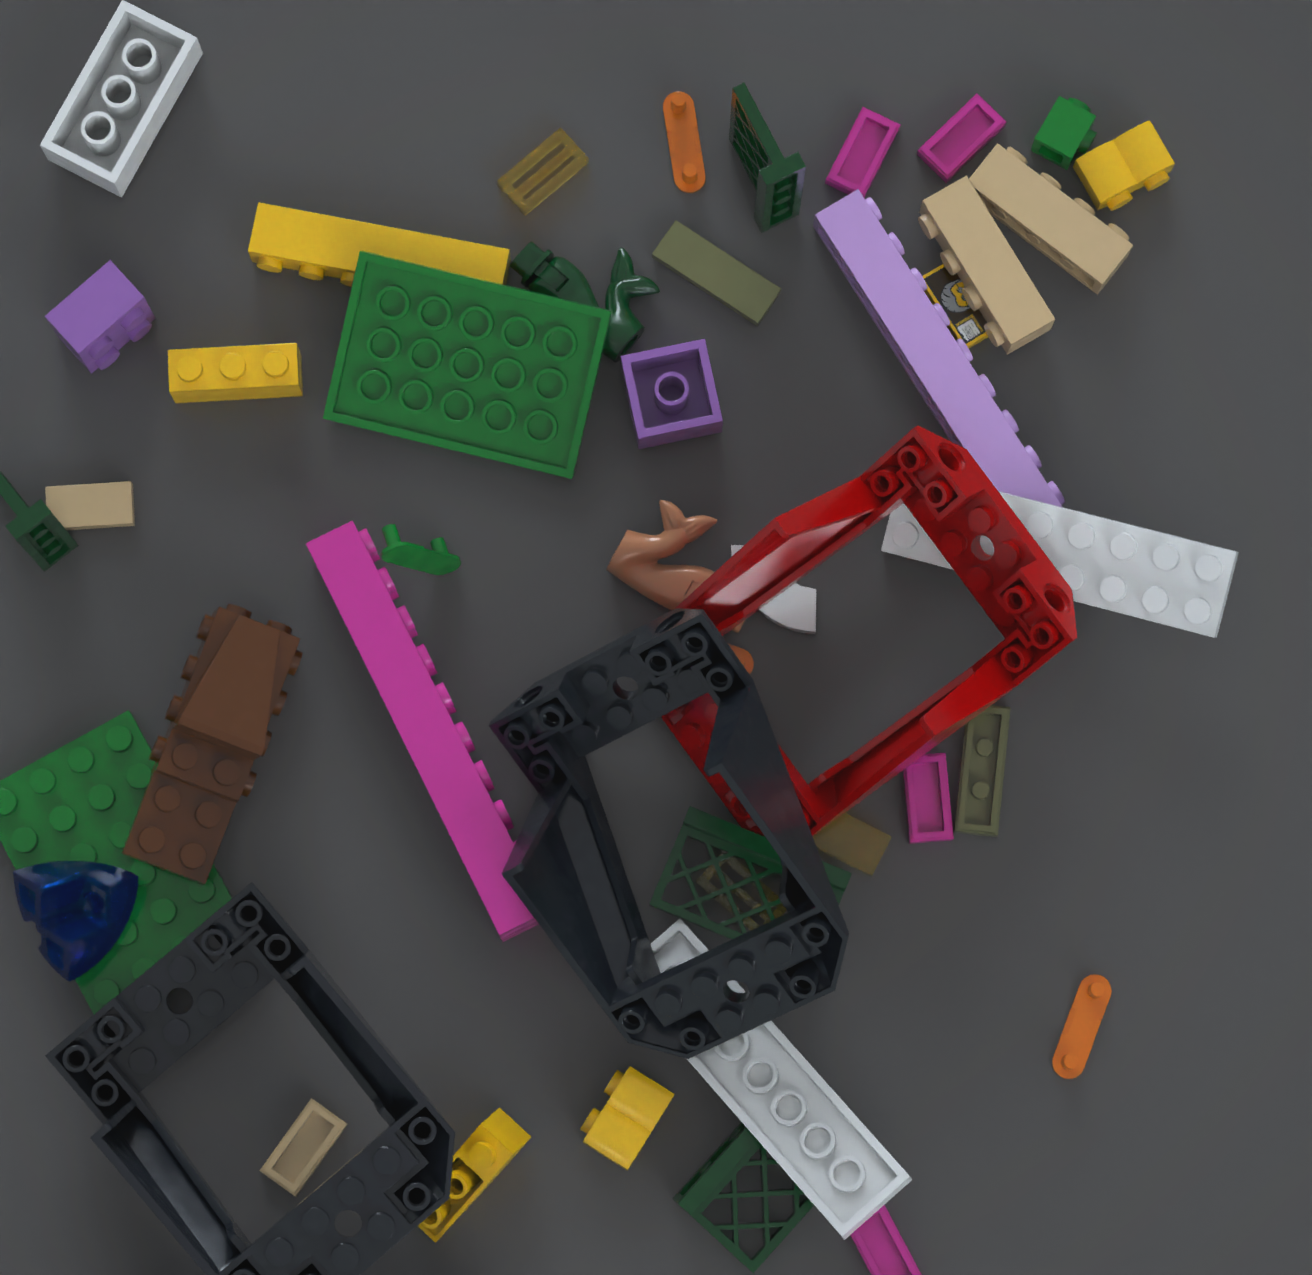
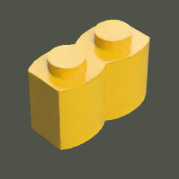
M1149 120L1080 156L1075 160L1073 168L1097 211L1107 206L1110 211H1114L1133 199L1130 194L1133 191L1144 186L1147 191H1151L1166 183L1170 179L1168 173L1172 171L1175 163Z
M629 1066L625 1074L619 1070L615 1072L604 1090V1093L610 1096L602 1111L594 1107L580 1129L587 1134L583 1140L585 1145L627 1171L675 1095L631 1066Z

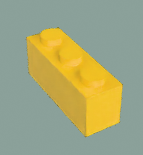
M297 343L168 350L169 392L175 403L303 396L302 356Z

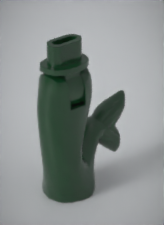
M531 241L510 264V267L523 277L521 284L528 287L530 291L599 307L584 274L567 259L560 256L554 257V253L550 249L544 252ZM622 247L618 250L610 275V284L605 295V309L612 310V315L602 354L614 362L620 361V356L627 354L640 338L645 328L629 307L630 299L660 292L658 286L651 279L634 274L633 261L628 252Z

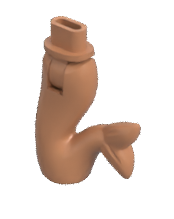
M660 500L659 505L664 531L658 535H650L627 529L606 571L648 599L673 610L707 580L714 571L697 565L659 564L657 561L679 552L686 544L698 539L718 521L707 515H696L686 518L675 504L667 500ZM745 621L732 629V631L738 634Z

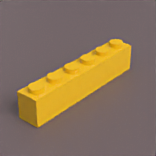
M258 202L248 247L252 262L257 263L259 269L275 273L282 272V268L299 271L298 275L311 280H323L324 276L340 278V283L352 287L359 252L362 250L504 285L507 283L511 263L510 249L260 202Z

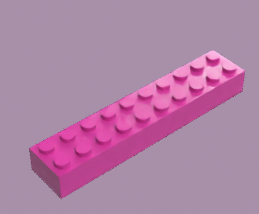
M352 520L305 543L502 942L539 925L502 875L516 841H512L508 830L514 828L513 822L501 799L493 803L488 792L495 788L482 760L473 763L469 753L475 751V747L462 721L454 725L450 717L451 714L457 711L444 683L442 682L435 686L431 679V676L438 674L424 643L417 647L415 646L412 638L418 636L416 627L405 605L396 608L393 600L399 598L397 589L386 567L377 570L374 562L380 560V557L367 529L365 528L358 532Z

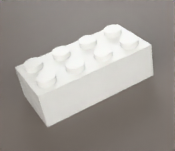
M122 0L40 144L46 158L122 198L203 54L197 37Z

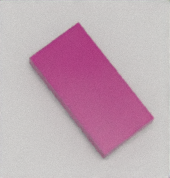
M976 93L917 150V155L947 183L1006 126L1007 122Z
M862 107L825 180V184L848 195L859 189L865 199L900 129V124Z
M946 753L924 754L903 770L909 844L950 841L954 839Z
M885 1205L850 1235L871 1275H922Z

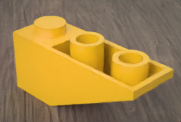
M500 1107L476 1128L453 1155L450 1198L418 1225L435 1243L531 1139V1136Z

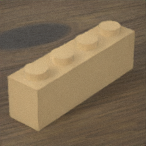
M997 143L969 178L989 213L1098 295L1128 257L1133 247V244L1128 241L1129 236L1117 225L1112 223L1106 225L1095 217L1094 209L1080 198L1073 200L1060 190L1061 185L1052 176L1044 172L1039 175L1027 166L1028 162L1020 152L1012 147L1005 149Z
M967 175L922 200L919 212L921 216L918 217L919 224L925 235L930 240L935 237L943 252L940 253V257L947 271L951 275L957 273L965 287L962 289V293L973 311L979 309L987 321L984 328L995 347L1001 345L1008 355L1050 331L1055 321L1053 314Z

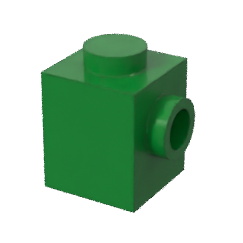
M1059 96L1035 136L1031 151L1068 170L1078 152L1082 154L1087 153L1093 143L1097 132L1091 128L1096 115L1090 113L1091 109L1082 101L1075 98L1067 100Z

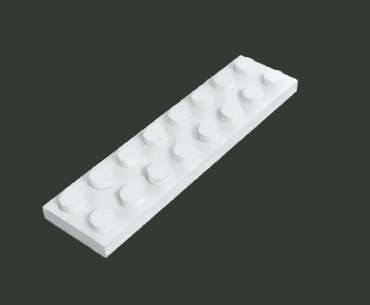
M998 491L1071 587L1073 601L1209 637H1217L1239 552ZM902 504L890 513L881 551L954 570L905 504ZM981 535V548L986 554L993 556V543L988 537Z
M681 918L651 943L660 973L709 951ZM731 980L727 982L728 987L734 992L745 993V990L737 981ZM772 1021L687 1059L844 1240L912 1181L907 1172Z

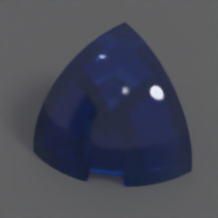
M87 861L48 862L13 871L15 893L23 920L36 923L37 931L41 934V945L38 947L40 953L52 968L70 982L93 968L106 956L121 936L129 921L137 896L139 876L112 865Z

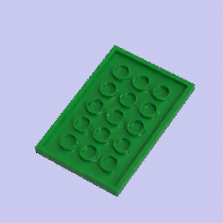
M362 250L359 252L323 419L573 479L612 310Z
M129 710L0 781V841L93 1014L97 1013L114 997L119 995L232 899L214 863L206 884L202 885L121 854L155 764L154 761L149 760L152 749Z

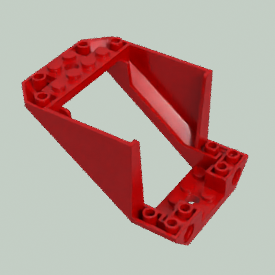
M919 425L910 430L859 477L775 517L676 607L703 609L721 635L724 636L899 506L905 504L1005 639L974 665L853 754L817 776L809 784L806 783L778 744L812 836H815L1005 696L1077 638L1071 587L968 450ZM981 535L988 537L993 543V556L986 554L981 548ZM706 693L661 716L738 824L744 829L764 836L718 772L708 777L703 770L718 706L710 694Z

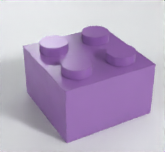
M109 260L45 315V318L58 338L92 374L98 368L104 370L113 364L120 355L118 350L130 340L136 342L143 338L152 328L151 322L155 319V316L145 297L116 265Z
M705 339L620 356L621 371L638 449L722 432L723 419Z

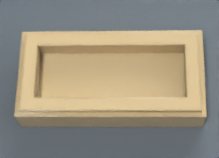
M131 481L45 487L46 506L66 530L135 526L134 494Z
M311 1098L259 1171L297 1197L348 1124Z

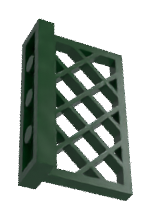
M743 82L732 88L729 140L757 192L754 219L762 233L799 215L806 165L798 151L784 158L746 84Z
M0 471V495L18 516L5 527L45 572L79 545L42 499L29 507Z
M690 806L649 906L732 940L747 933L742 921L743 919L766 911L770 921L775 919L771 908L782 903L780 899L768 903L759 880L774 873L781 876L782 864L779 855L766 837ZM687 837L705 844L711 860L687 869L681 855ZM712 847L726 854L716 857ZM732 857L744 860L751 877L728 886L719 863ZM678 860L682 872L672 875ZM822 861L839 905L852 873ZM752 864L766 869V871L756 874ZM714 866L723 888L699 898L690 875ZM685 877L694 898L693 901L681 906H675L661 900L668 883ZM754 882L763 905L739 914L730 891ZM725 894L735 917L721 923L709 920L702 903ZM697 905V908L701 916L689 912L686 909H689ZM737 922L741 933L726 926Z
M741 1122L672 1199L754 1273L810 1211L814 1204L806 1197L799 1205V1194L804 1193L793 1180L792 1189L768 1190L767 1165L778 1163L773 1158L767 1159L766 1149ZM760 1148V1159H750ZM760 1165L761 1190L737 1192L736 1174L743 1166ZM730 1182V1192H721ZM792 1195L793 1213L786 1220L769 1221L768 1196ZM761 1197L762 1222L738 1223L737 1198ZM731 1198L732 1223L713 1224L702 1214L714 1199ZM779 1227L770 1237L769 1228ZM763 1228V1246L750 1259L739 1248L738 1229ZM720 1230H732V1241Z

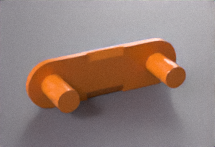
M676 91L670 93L663 102L675 185L680 191L695 193L704 186L706 177L695 106L690 95L685 92Z
M1093 974L1085 977L1078 987L1052 1058L1053 1070L1061 1078H1076L1085 1068L1112 992L1110 983L1101 975Z

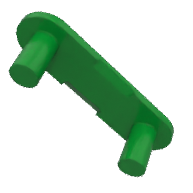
M388 524L382 528L387 545L381 552V558L384 562L433 575H444L453 572L461 565L460 557L449 553L445 540L442 537L433 539L430 542L432 550H429L421 545L401 542L395 524Z

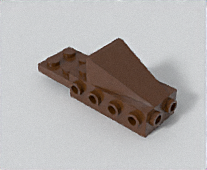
M228 604L226 609L219 606L212 616L205 614L196 635L197 639L202 640L197 655L189 654L180 678L186 680L181 696L173 695L167 709L165 719L171 721L165 737L158 735L149 756V760L155 762L151 771L152 775L121 853L202 885L206 884L236 802L239 801L241 795L248 797L257 776V773L250 771L253 762L260 756L263 757L272 737V732L267 731L269 720L272 714L279 716L288 694V692L281 690L287 674L295 675L303 652L297 650L301 638L291 635L293 630L291 627L273 620H268L267 625L250 619L252 612L233 604Z

